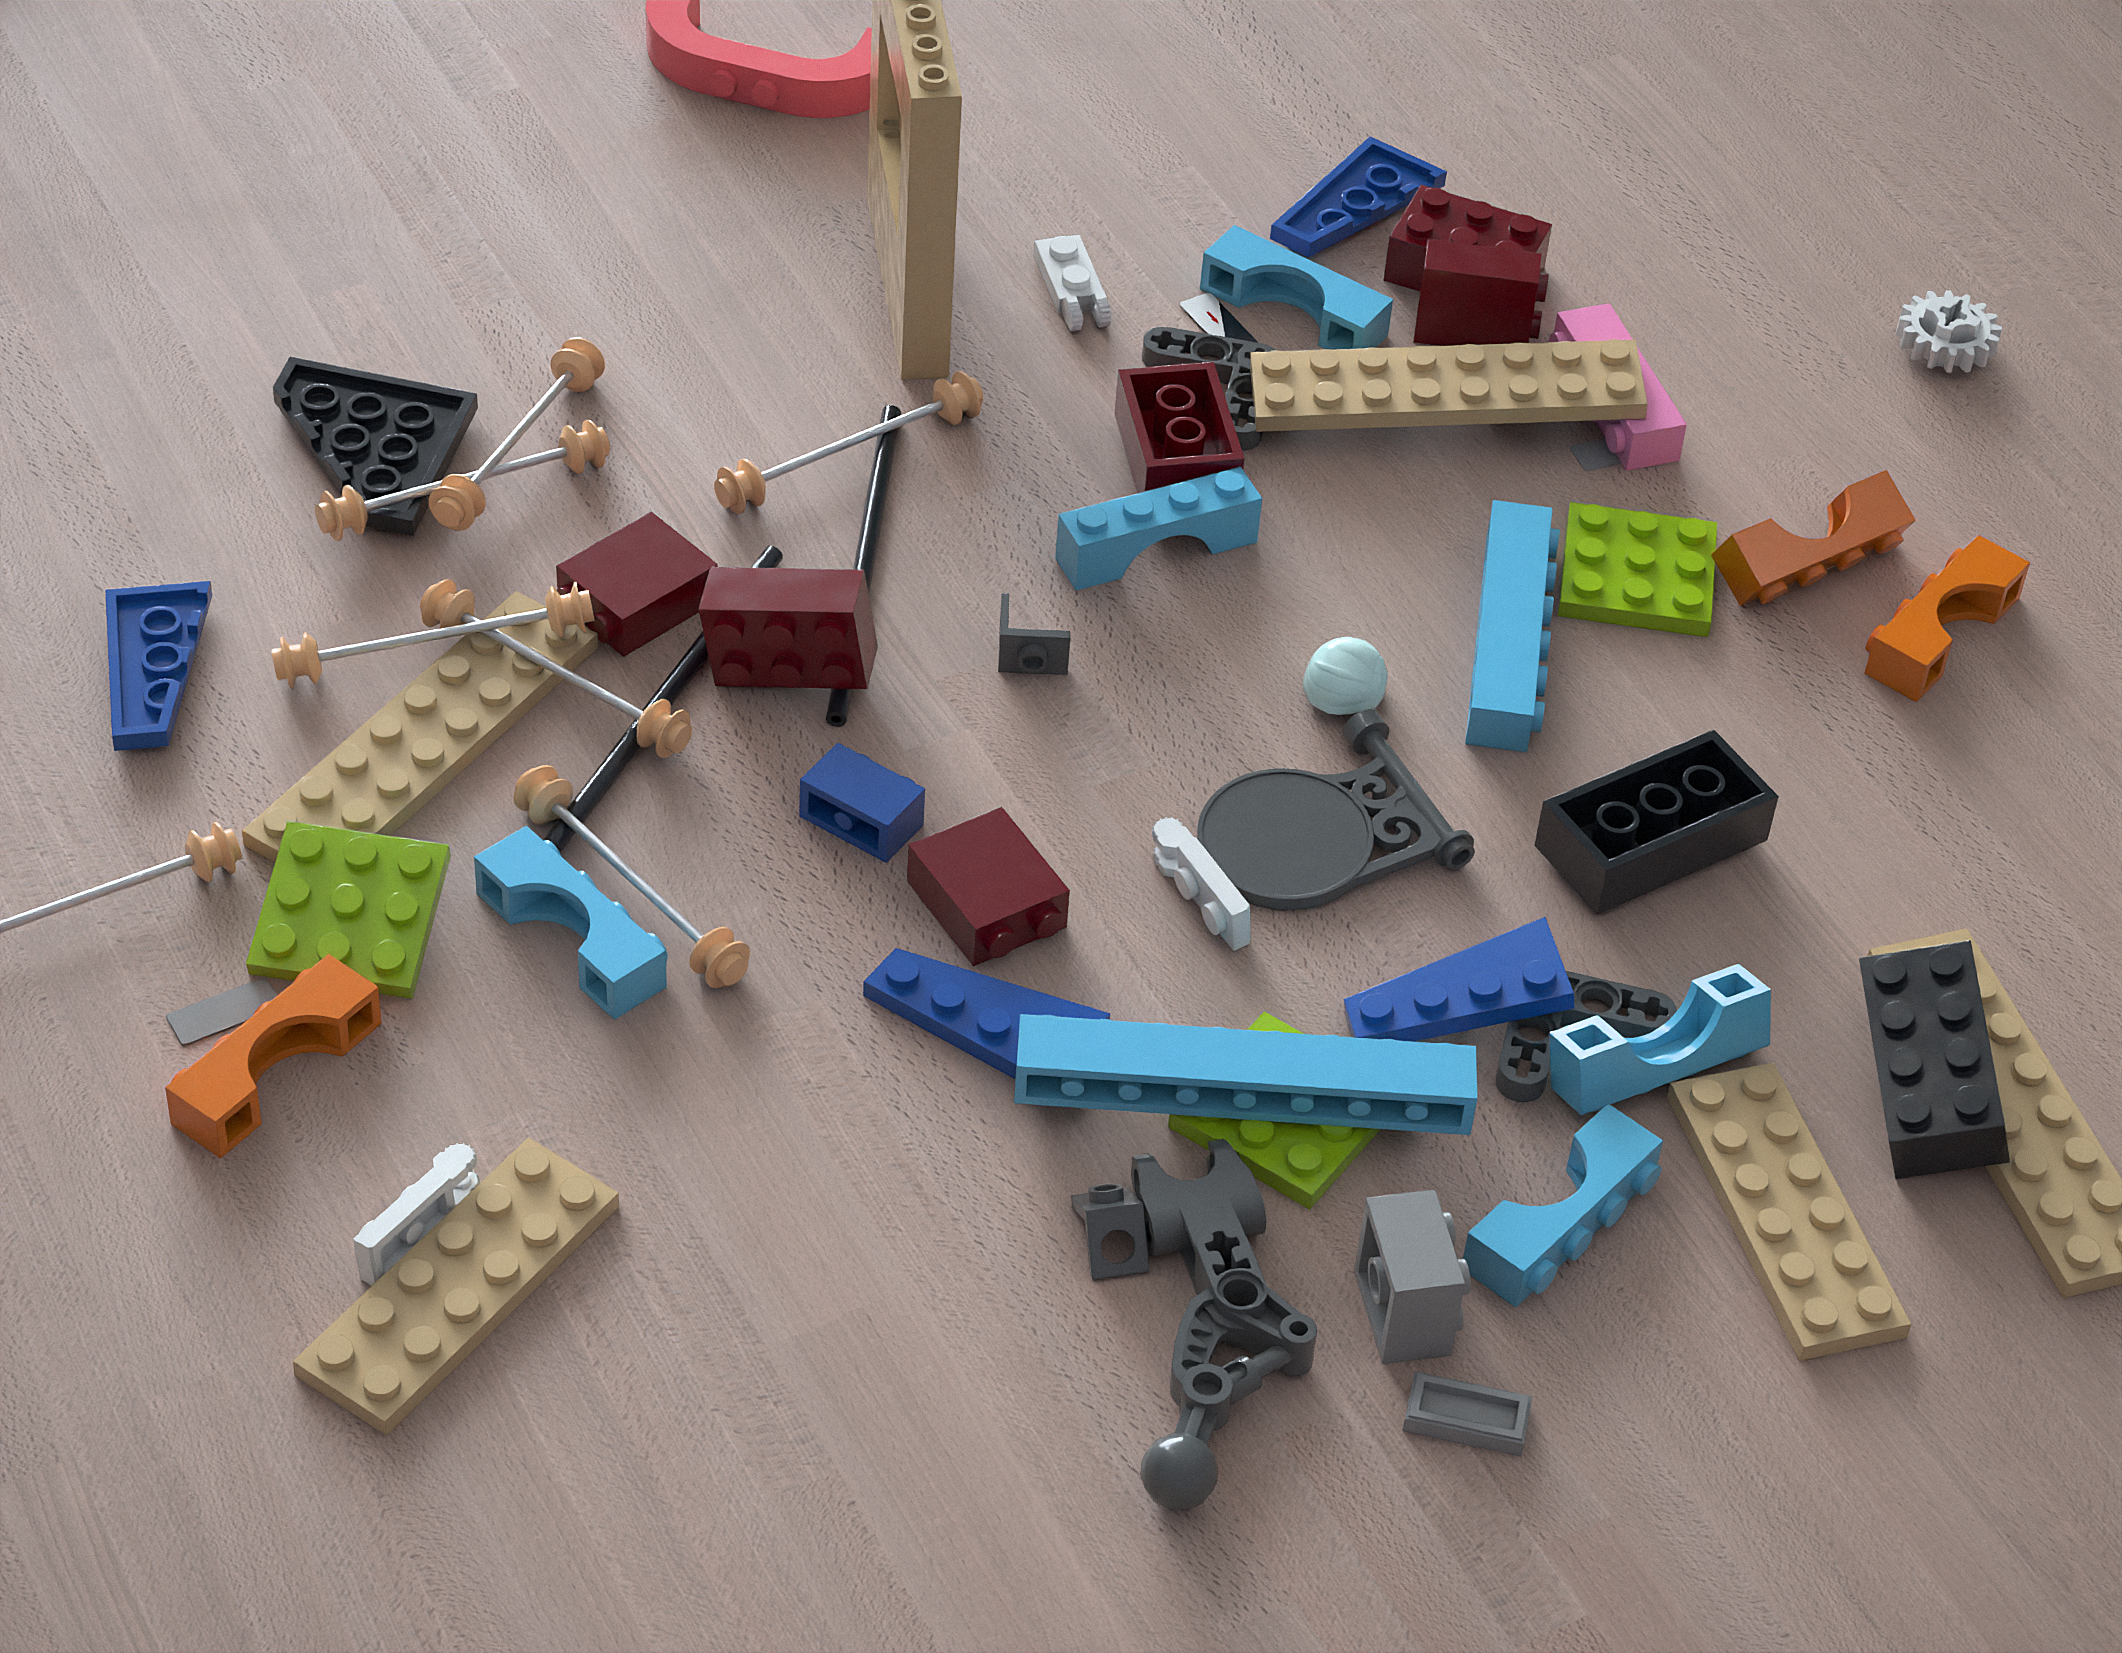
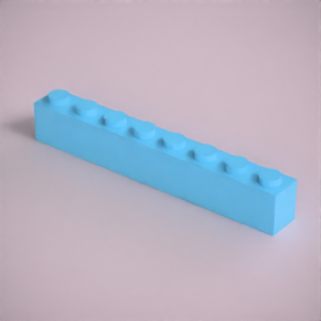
M1020 1014L1014 1103L1471 1135L1477 1104L1476 1046Z

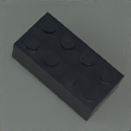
M1713 729L1543 801L1534 846L1598 915L1767 841L1779 796Z
M1971 940L1860 957L1859 963L1895 1179L2009 1163L2005 1122Z

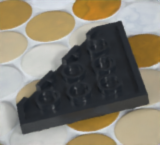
M291 356L273 385L275 404L342 494L344 486L349 485L361 495L364 502L441 481L478 409L477 393ZM430 494L367 511L366 527L414 536L429 506Z

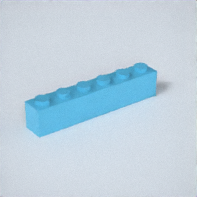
M1493 500L1486 537L1465 744L1527 752L1531 732L1541 733L1545 702L1535 700L1536 696L1544 697L1548 666L1539 665V661L1547 662L1551 631L1542 630V626L1550 627L1554 597L1545 596V592L1553 593L1557 563L1548 562V558L1556 559L1560 529L1551 528V507Z

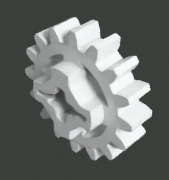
M1946 290L1944 297H1938L1933 291H1927L1925 300L1918 296H1913L1910 305H1903L1896 336L1901 338L1899 345L1901 349H1913L1910 357L1912 360L1927 359V368L1932 369L1936 365L1941 367L1944 365L1945 371L1951 373L1954 366H1960L1965 372H1970L1973 363L1983 368L1986 366L1988 358L1994 359L2002 326L1996 325L1998 318L1996 314H1985L1987 306L1985 303L1973 305L1970 303V296L1967 294L1962 297H1953L1952 292Z

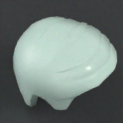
M1340 637L1323 644L1311 657L1303 676V690L1311 705L1328 714L1342 715L1358 713L1366 709L1376 710L1385 695L1388 671L1383 657L1380 656V653L1373 645L1362 639Z

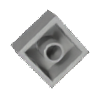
M1436 1190L1366 1198L1354 1272L1382 1364L1451 1356L1455 1332L1461 1331L1463 1328L1461 1302L1463 1295L1470 1293V1272L1466 1260L1457 1259L1454 1249L1456 1240L1454 1221L1450 1212H1442Z

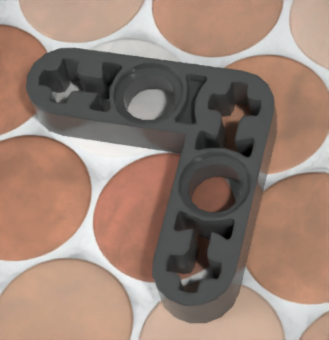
M1156 327L1147 331L1143 337L1142 361L1147 367L1214 362L1220 383L1228 384L1225 399L1242 451L1253 449L1259 445L1264 431L1256 432L1253 400H1247L1238 395L1252 393L1250 352H1270L1276 350L1262 343L1172 327ZM1214 355L1220 357L1221 360L1208 361L1200 358V356ZM1239 418L1247 420L1244 428L1237 427Z
M1566 971L1574 992V1009L1508 1022L1496 1074V1086L1499 1092L1506 1098L1516 1102H1530L1542 1096L1550 1070V1032L1558 1030L1560 1026L1566 1027L1598 1015L1622 1037H1640L1664 1025L1677 1012L1673 1000L1665 994L1654 990ZM1588 999H1598L1606 1003L1610 1009L1602 1013L1592 1012L1586 1009L1582 1002ZM1621 1008L1627 1009L1626 1016L1620 1015ZM1645 1015H1652L1656 1019L1655 1021H1648L1645 1019ZM1527 1026L1535 1027L1543 1031L1546 1037L1537 1041L1529 1040L1521 1036L1518 1030ZM1520 1059L1531 1061L1527 1078L1516 1076Z

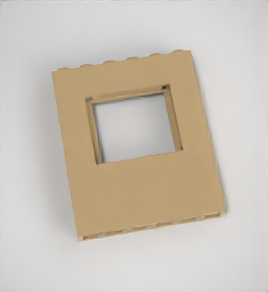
M941 0L872 1L867 203L901 380L949 377L962 94Z

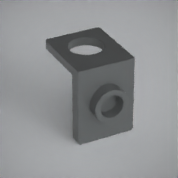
M1002 593L998 672L1067 675L1070 631L1008 628L1009 593Z
M1104 1184L1089 1188L1088 1193L1071 1195L1072 1208L1085 1220L1090 1276L1093 1279L1149 1271L1143 1203L1128 1188H1123L1119 1184ZM1124 1230L1132 1236L1134 1243L1132 1253L1121 1262L1115 1263L1106 1260L1101 1252L1103 1238L1111 1231Z

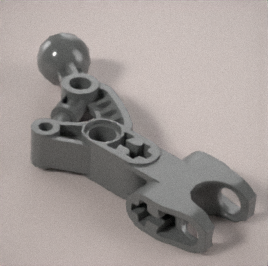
M1225 1139L1208 1141L1209 1155L1206 1158L1208 1172L1206 1176L1197 1180H1179L1167 1175L1155 1157L1149 1153L1132 1156L1131 1179L1134 1195L1143 1203L1147 1251L1151 1256L1180 1251L1197 1295L1190 1300L1179 1324L1174 1344L1170 1394L1179 1406V1421L1174 1433L1156 1439L1141 1462L1140 1475L1145 1490L1153 1502L1169 1510L1186 1511L1199 1506L1206 1501L1214 1490L1218 1479V1466L1208 1444L1213 1431L1221 1429L1228 1422L1231 1405L1260 1389L1262 1378L1277 1369L1290 1376L1307 1374L1312 1368L1317 1337L1315 1322L1310 1317L1302 1315L1267 1286L1247 1237L1265 1233V1207L1252 1171ZM1221 1342L1228 1346L1240 1347L1255 1355L1251 1359L1242 1355L1223 1367L1209 1364L1217 1346Z

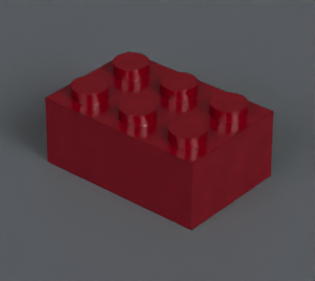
M1420 185L1389 236L1383 280L1420 292L1428 239L1542 253L1540 273H1542L1546 264L1552 224L1537 220L1529 215L1517 214L1494 207L1483 201H1474L1451 194L1440 188Z
M1214 362L1118 369L1114 414L1137 493L1238 467L1244 469L1245 458Z
M710 567L698 610L715 686L868 689L878 644L864 570Z

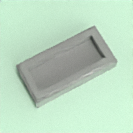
M1415 1371L1403 1431L1521 1456L1533 1396Z

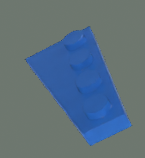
M1369 136L1271 224L1270 240L1309 258L1408 206L1420 185L1431 188L1444 187L1447 171Z
M211 581L105 589L111 725L114 751L169 746L212 599Z
M1543 917L1344 999V1009L1352 1037L1415 1042L1574 1009V992L1546 917Z
M895 948L863 981L864 997L1015 1080L1020 1014L1110 1020V1013Z

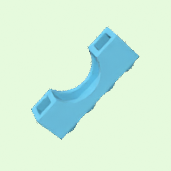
M1233 225L1203 252L1200 290L1212 293L1215 297L1238 308L1263 301L1282 302L1296 306L1312 316L1320 329L1318 346L1324 349L1376 348L1388 336L1393 305L1392 298L1245 229Z
M1238 467L1058 514L1055 559L1075 591L1122 579L1126 569L1136 556L1150 545L1168 537L1178 535L1197 537L1204 541L1212 554L1254 544L1258 540L1262 497L1243 469Z
M525 826L474 856L476 894L510 925L534 920L550 921L569 927L584 939V943L578 950L579 988L614 1020L667 987L666 961L668 960V954L662 941L655 934H647L639 927L620 903L611 902L601 893L588 874L584 871H577L564 860L552 842L549 840L543 841L529 827Z
M1740 964L1693 980L1686 998L1677 1012L1664 1025L1649 1034L1635 1038H1624L1598 1015L1550 1032L1551 1089L1580 1115H1584L1589 1112L1599 1111L1607 1104L1611 1105L1629 1097L1647 1093L1656 1087L1683 1077L1695 1075L1707 1068L1732 1059L1741 1058L1750 1052L1770 1045L1771 989Z
M1607 1104L1573 1136L1566 1172L1575 1184L1577 1192L1564 1201L1546 1206H1527L1507 1200L1499 1203L1468 1232L1463 1259L1467 1262L1470 1276L1514 1307H1517L1532 1292L1536 1294L1542 1293L1554 1279L1559 1266L1568 1258L1572 1261L1577 1260L1585 1252L1592 1240L1593 1234L1603 1225L1607 1228L1613 1226L1623 1214L1627 1202L1635 1194L1645 1195L1655 1185L1662 1170L1661 1166L1658 1165L1663 1140L1610 1104Z

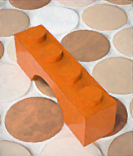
M1882 471L1847 486L1827 506L1829 528L1825 538L1809 539L1796 536L1783 529L1771 518L1732 534L1711 556L1739 605H1745L1756 599H1759L1762 604H1767L1785 594L1789 590L1787 586L1798 582L1801 588L1809 586L1823 578L1827 574L1826 569L1837 566L1839 571H1844L1862 561L1866 557L1864 554L1875 549L1876 553L1881 555L1904 541L1901 534L1916 519L1888 471Z
M1980 535L1964 549L1957 548L1949 557L1945 568L1938 575L1931 573L1924 581L1919 593L1912 600L1906 598L1902 601L1893 619L1886 626L1879 624L1873 630L1865 647V650L1870 654L1864 674L1917 702L1943 676L1953 639L1943 629L1942 625L1957 620H1978L1995 624L2020 599L2030 562Z
M329 954L312 968L303 970L284 991L271 1001L260 1005L253 1016L231 1034L222 1036L208 1053L192 1066L182 1069L174 1076L170 1084L165 1087L171 1125L221 1159L262 1124L256 1084L268 1068L282 1059L301 1053L320 1052L343 1057L382 1024L378 986Z

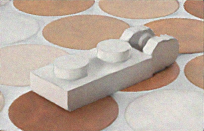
M1080 235L1035 240V260L1058 314L1062 313L1069 331L1082 329L1083 310L1091 311L1099 328L1110 326V305Z
M1173 817L1160 818L1158 822L1155 821V825L1152 826V839L1157 844L1156 848H1154L1153 860L1155 865H1158V869L1163 876L1174 877L1182 896L1186 900L1193 898L1200 907L1204 922L1213 935L1220 934L1233 951L1250 944V905L1198 839L1193 837L1185 826H1182V822H1179L1178 819H1173Z
M456 1143V1145H450L449 1148H445L444 1152H440L433 1158L434 1168L418 1182L407 1187L400 1197L375 1220L364 1225L359 1234L353 1239L360 1279L372 1286L480 1184V1178L473 1170V1168H476L477 1163L474 1148H470V1145L467 1146L464 1143Z

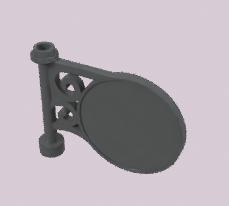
M1366 709L1356 713L1346 722L1343 728V736L1353 750L1358 754L1369 753L1374 759L1373 761L1353 771L1339 774H1317L1289 768L1265 769L1245 774L1228 782L1210 797L1200 814L1197 828L1198 841L1244 899L1256 906L1279 910L1307 909L1329 903L1346 894L1352 888L1433 857L1441 866H1447L1449 869H1459L1473 858L1475 854V849L1473 848L1474 839L1466 830L1454 831L1387 743L1389 727L1379 713L1373 709ZM1383 774L1387 776L1397 790L1386 799L1387 785L1380 778ZM1372 792V799L1365 797L1364 794ZM1396 825L1395 835H1390L1385 831L1387 827ZM1410 829H1412L1420 838L1418 842L1408 847L1411 838ZM1373 843L1383 851L1392 852L1390 855L1371 861Z

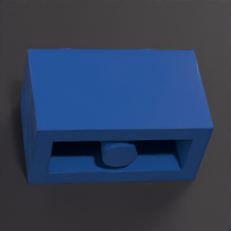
M840 743L832 747L800 779L799 817L885 863L924 826V787Z

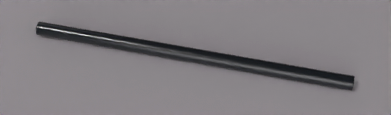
M894 405L885 406L882 409L880 424L901 416L900 409ZM899 427L877 436L853 566V569L864 570L868 594L871 587ZM831 689L826 714V721L831 726L841 727L846 724L852 689Z
M767 546L751 568H776L782 561L783 554L778 548ZM703 631L642 711L660 699H666L670 702L671 706L709 657ZM635 719L568 806L567 810L582 824L641 747L637 743L638 720ZM559 818L543 841L549 840L561 853L576 832Z

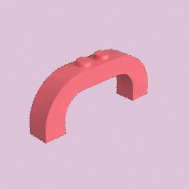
M646 0V47L649 58L665 77L682 87L699 93L801 117H842L870 109L872 28L867 27L857 45L847 53L826 59H810L711 36L697 29L700 25V0Z

